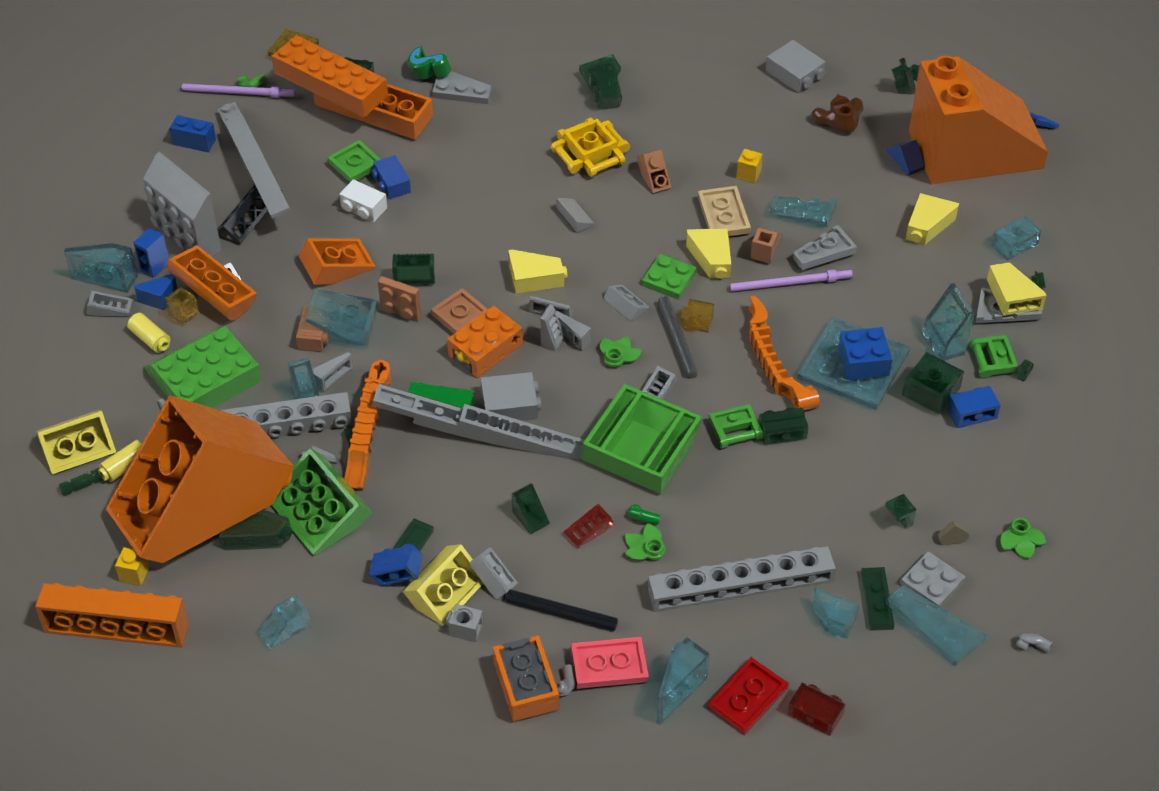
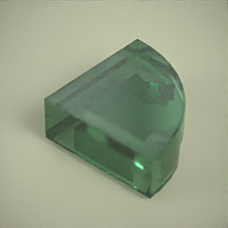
M1025 359L1020 365L1017 379L1026 381L1034 364Z

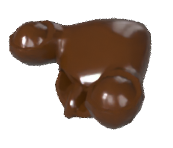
M837 94L830 103V111L815 108L811 113L812 120L818 124L829 125L841 132L852 133L856 129L859 115L863 111V102L859 98H853L849 101L847 97Z

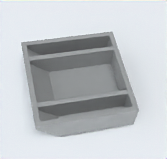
M157 153L143 178L144 192L148 198L147 206L151 212L150 219L156 227L159 226L166 236L172 237L179 247H184L188 250L198 245L213 257L221 251L211 194L162 153Z

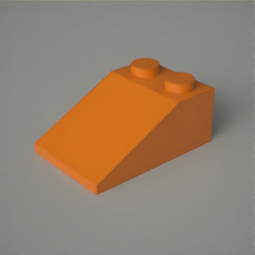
M307 238L299 254V258L314 285L335 284L374 270L376 267L360 238Z

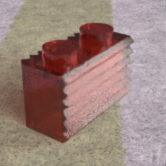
M802 682L789 703L788 715L831 736L844 714L846 704L838 696H829L821 692L816 685H807Z

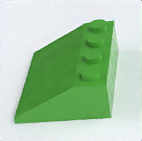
M309 448L293 465L294 469L292 470V478L289 485L280 491L272 506L309 551L316 556L358 529L373 512L324 455Z

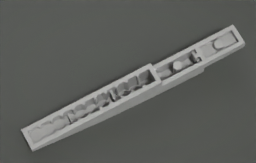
M228 103L217 109L271 218L291 211L236 103Z
M378 384L372 406L414 418L413 423L504 447L582 460L584 439L464 404L462 409Z

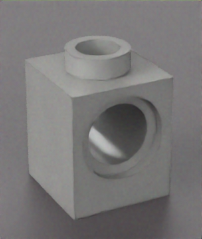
M456 604L453 612H449L446 619V626H449V636L477 642L483 626V610Z

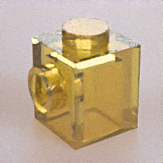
M179 287L165 298L169 315L183 325L199 313L196 297L182 287Z
M689 299L687 307H683L681 318L684 319V328L708 333L713 319L714 304Z

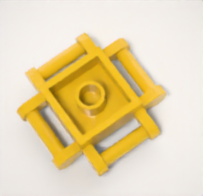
M590 117L585 119L583 123L565 130L560 129L556 131L559 140L551 145V150L561 157L572 174L577 173L580 168L584 167L587 174L592 177L597 175V172L616 164H624L625 157L623 153H626L631 145L627 140L622 139L610 121L607 120L601 123L598 119L593 120ZM567 147L577 160L573 161L563 148Z

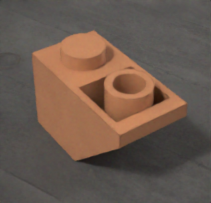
M662 150L637 155L641 175L652 193L671 188Z
M758 228L752 241L751 259L770 264L781 240L782 233Z

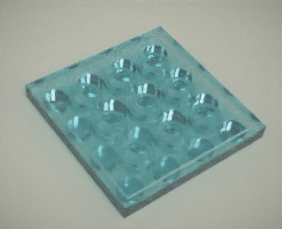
M832 317L800 369L797 379L877 410L909 354L910 346L886 338L892 357L890 375L847 380L838 350L840 332L863 328Z

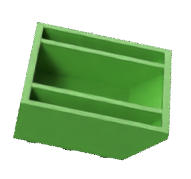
M226 326L217 327L144 366V369L167 397L172 395L211 408L262 381L259 364Z
M624 384L583 442L582 460L661 494L691 449L702 416Z

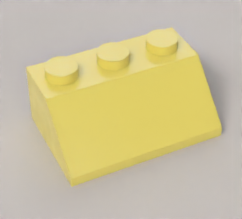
M101 410L36 431L52 474L116 453Z
M461 544L449 545L433 559L418 575L417 579H414L406 587L403 593L418 611L444 626L448 613L453 612L455 605H464L484 583L469 565L473 559Z

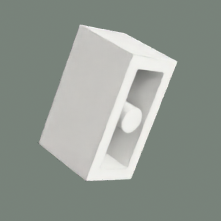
M352 180L339 194L342 209L373 223L387 209L385 193L356 180Z

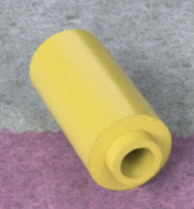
M136 313L129 319L128 329L152 350L160 353L169 347L170 336L143 313Z
M135 440L100 463L98 472L104 481L113 482L124 475L142 443Z

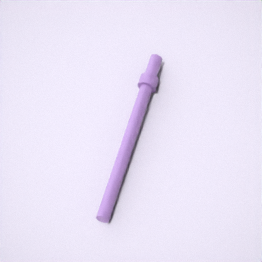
M182 84V91L271 96V98H280V96L295 97V90L280 89V87L273 86L271 88Z
M834 269L827 270L826 273L730 284V291L827 281L829 283L836 282L837 279L852 278L853 274L852 270L836 271Z

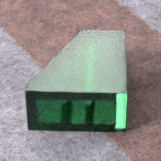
M261 510L222 531L219 539L221 548L226 551L281 548L284 542L290 539L292 528L290 527L288 517Z

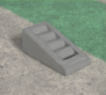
M91 290L86 315L129 316L133 299Z
M549 305L540 318L541 347L557 351L564 339V335L553 305Z
M556 311L563 335L578 349L583 351L591 342V328Z
M347 352L309 371L311 384L321 392L327 390L353 369L351 354Z
M657 366L642 391L663 400L677 381L676 374ZM659 379H662V380L666 381V383L664 384V383H662V382H660V381H658V380H659ZM656 384L662 387V390L654 387V385ZM652 390L658 393V396L650 393L649 391Z

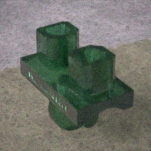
M905 58L899 59L900 66L891 69L896 80L895 86L899 93L909 90L912 95L916 91L914 80L917 81L920 66L913 64L911 67H907Z

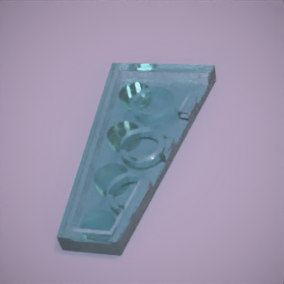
M901 586L886 600V604L954 667L985 641L988 636L905 586Z

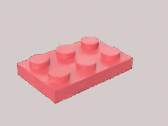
M642 637L571 643L577 689L648 682L649 675Z

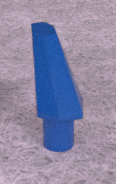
M1032 112L1030 113L1037 127L1053 129L1059 127V124L1041 115L1038 116Z

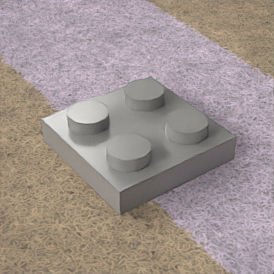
M928 551L901 579L900 585L938 610L964 583L966 576Z

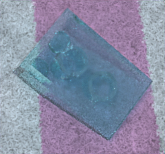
M110 243L66 248L64 250L72 280L128 293L138 277L132 248L125 245Z
M955 283L950 284L928 314L923 328L925 339L929 340L934 353L938 354L942 362L965 355L974 316L973 310Z
M315 288L306 316V322L347 344L367 347L376 317L377 300Z
M688 637L681 643H676L671 650L670 659L658 695L656 722L659 725L707 680L709 653Z

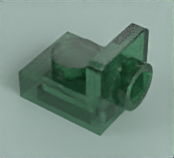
M904 494L886 502L885 507L897 522H900L905 529L913 526L917 509Z

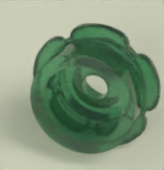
M1035 271V275L1031 276L1032 282L1041 289L1046 288L1044 273H1037Z

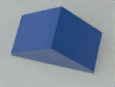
M917 140L902 142L887 148L890 156L908 175L925 169Z
M173 274L134 285L139 303L165 310L178 291L176 278Z

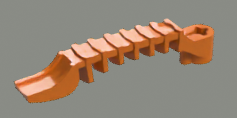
M750 296L751 306L749 310L753 318L750 320L749 341L753 344V351L757 353V360H760L761 368L765 370L766 377L770 379L771 386L775 387L776 395L780 394L791 399L797 412L819 407L820 399L817 390L812 385L803 386L794 380L793 377H788L787 370L783 369L781 360L778 361L777 354L773 352L771 344V328L766 323L768 312L756 296Z
M377 360L371 365L369 377L365 378V387L362 389L363 395L360 397V406L357 409V417H355V427L352 429L353 435L350 439L347 468L344 480L352 489L363 490L370 464L369 453H372L370 441H374L373 430H376L375 420H378L379 417L377 410H381V408L372 406L378 384L389 386L392 381L390 365L385 360Z

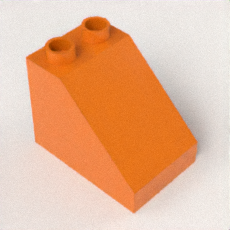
M940 56L934 60L920 61L909 133L912 140H917L925 164V171L931 185L1044 169L1048 151L1022 98L959 56Z
M169 395L105 509L140 558L164 563L273 505L280 491L289 485L294 466L256 421Z

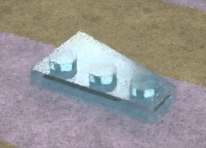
M775 197L769 214L793 219L798 222L828 227L837 204V199L830 198V202L820 201V198H812V201H802L799 197Z

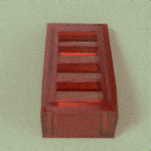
M597 504L563 532L577 548H580L615 524L611 516ZM599 517L602 521L599 523L596 518ZM592 522L595 527L592 528L588 523ZM585 527L589 532L585 534L581 528ZM575 531L582 536L580 539L573 534Z

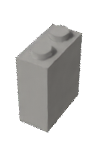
M792 40L767 56L766 71L799 93L823 78L826 61Z
M532 372L481 377L484 410L521 421L538 419V410L542 409L541 399L536 397V393H539L538 381L533 380Z

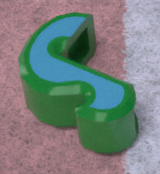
M422 46L415 48L408 57L410 70L417 79L425 80L435 74L437 78L447 76L452 70L445 54L426 56Z

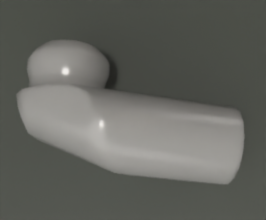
M1021 633L1016 641V645L1024 650L1028 649L1029 644H1032L1046 653L1049 652L1053 642L1036 633Z
M571 664L562 667L564 679L559 681V684L556 683L559 696L562 697L567 696L576 687L574 666Z

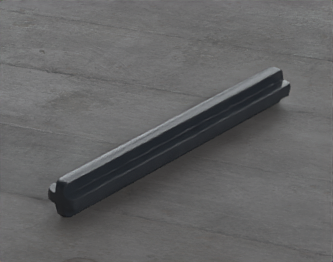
M510 589L506 595L507 603L603 629L615 631L618 625V618L516 590Z

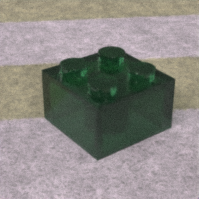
M926 352L905 378L902 395L940 415L949 403L950 395H954L961 388L964 371Z

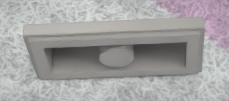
M556 199L558 211L577 233L594 226V222L574 199Z
M623 285L609 286L604 295V300L629 321L635 320L650 308Z
M534 296L529 298L530 312L543 315L547 307L553 305L555 311L572 317L573 309L569 305Z
M491 547L469 563L495 599H499L518 584Z

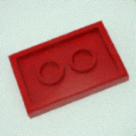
M750 657L707 703V709L740 733L746 735L789 688V683Z

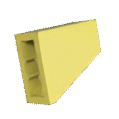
M920 193L908 224L906 240L924 245L956 220L959 203Z
M687 230L686 247L710 279L730 278L731 256L728 230Z
M508 250L509 267L516 294L564 287V278L568 276L567 268L562 266L561 258Z
M1010 262L990 265L987 281L1003 316L1043 310L1047 295L1041 288Z

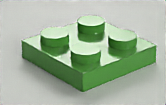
M360 140L328 157V163L349 182L352 180L357 181L372 173L371 170L374 169L373 162L381 160Z
M659 254L642 279V286L679 300L695 276L697 267Z

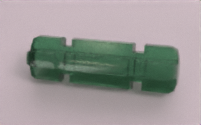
M99 468L90 471V474L84 473L70 479V482L64 481L60 483L59 489L62 495L65 496L72 493V490L78 491L92 485L91 482L97 483L102 481L103 475L98 472Z

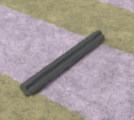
M668 296L660 297L658 304L685 374L688 378L696 377L698 370Z

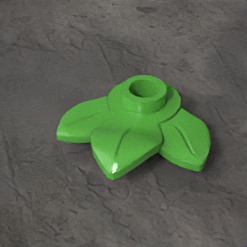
M628 336L615 342L608 338H603L600 343V350L604 354V362L610 367H619L625 362H633L642 353V350L639 348H631Z
M1016 518L1009 524L1008 530L1002 533L1000 544L1003 550L1014 549L1020 557L1030 559L1034 554L1035 545H1045L1046 539L1040 530L1031 528L1030 523L1026 519Z
M649 523L645 526L643 534L626 533L625 540L629 549L625 555L633 560H644L646 558L650 560L661 559L666 552V547L661 541L662 533Z

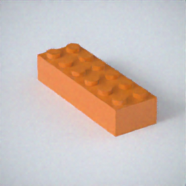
M295 35L272 55L275 74L363 118L388 97L386 78L298 35Z
M387 84L388 97L365 118L313 93L315 106L416 140L434 116L433 100L431 98Z
M43 583L35 606L44 632L51 634L182 648L189 626L183 599L172 595L159 596L152 593L140 594L130 591H112L105 588L93 589L84 586Z

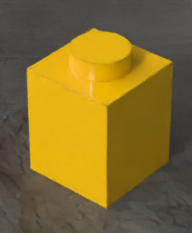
M744 149L737 163L736 178L755 183L761 172L763 154Z
M123 547L115 564L120 582L138 586L142 585L150 568L147 559L140 558L134 549Z

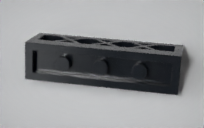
M255 184L217 228L219 238L227 234L239 245L268 211L261 196H259L260 194ZM255 200H262L263 209H256ZM244 213H252L253 221L245 222ZM234 226H241L242 235L240 237L232 230Z

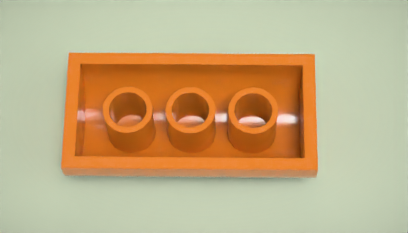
M198 245L168 260L167 269L229 320H236L241 317L256 298L257 292Z

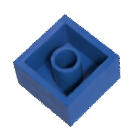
M883 327L840 332L838 350L847 380L890 375L892 357Z

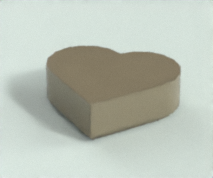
M953 520L938 533V538L942 545L959 544L965 542L969 538L966 527Z

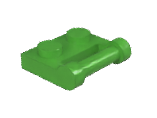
M1007 335L975 338L969 342L970 349L974 351L978 362L981 378L1017 372L1018 364ZM987 347L993 365H987L982 348Z
M750 404L709 414V421L721 449L728 447L729 444L745 440L763 439L762 429ZM751 427L752 429L750 431L734 435H725V433L740 429H745Z

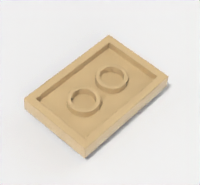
M737 186L698 191L699 203L708 229H727L728 236L751 233V226Z

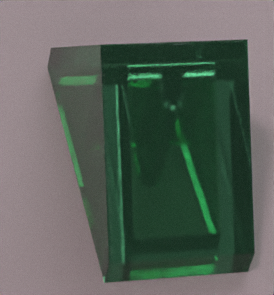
M532 483L511 493L512 513L530 534L550 524Z

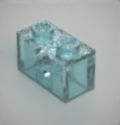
M1024 216L1003 228L997 229L993 235L992 247L1008 261L1038 245L1042 230Z

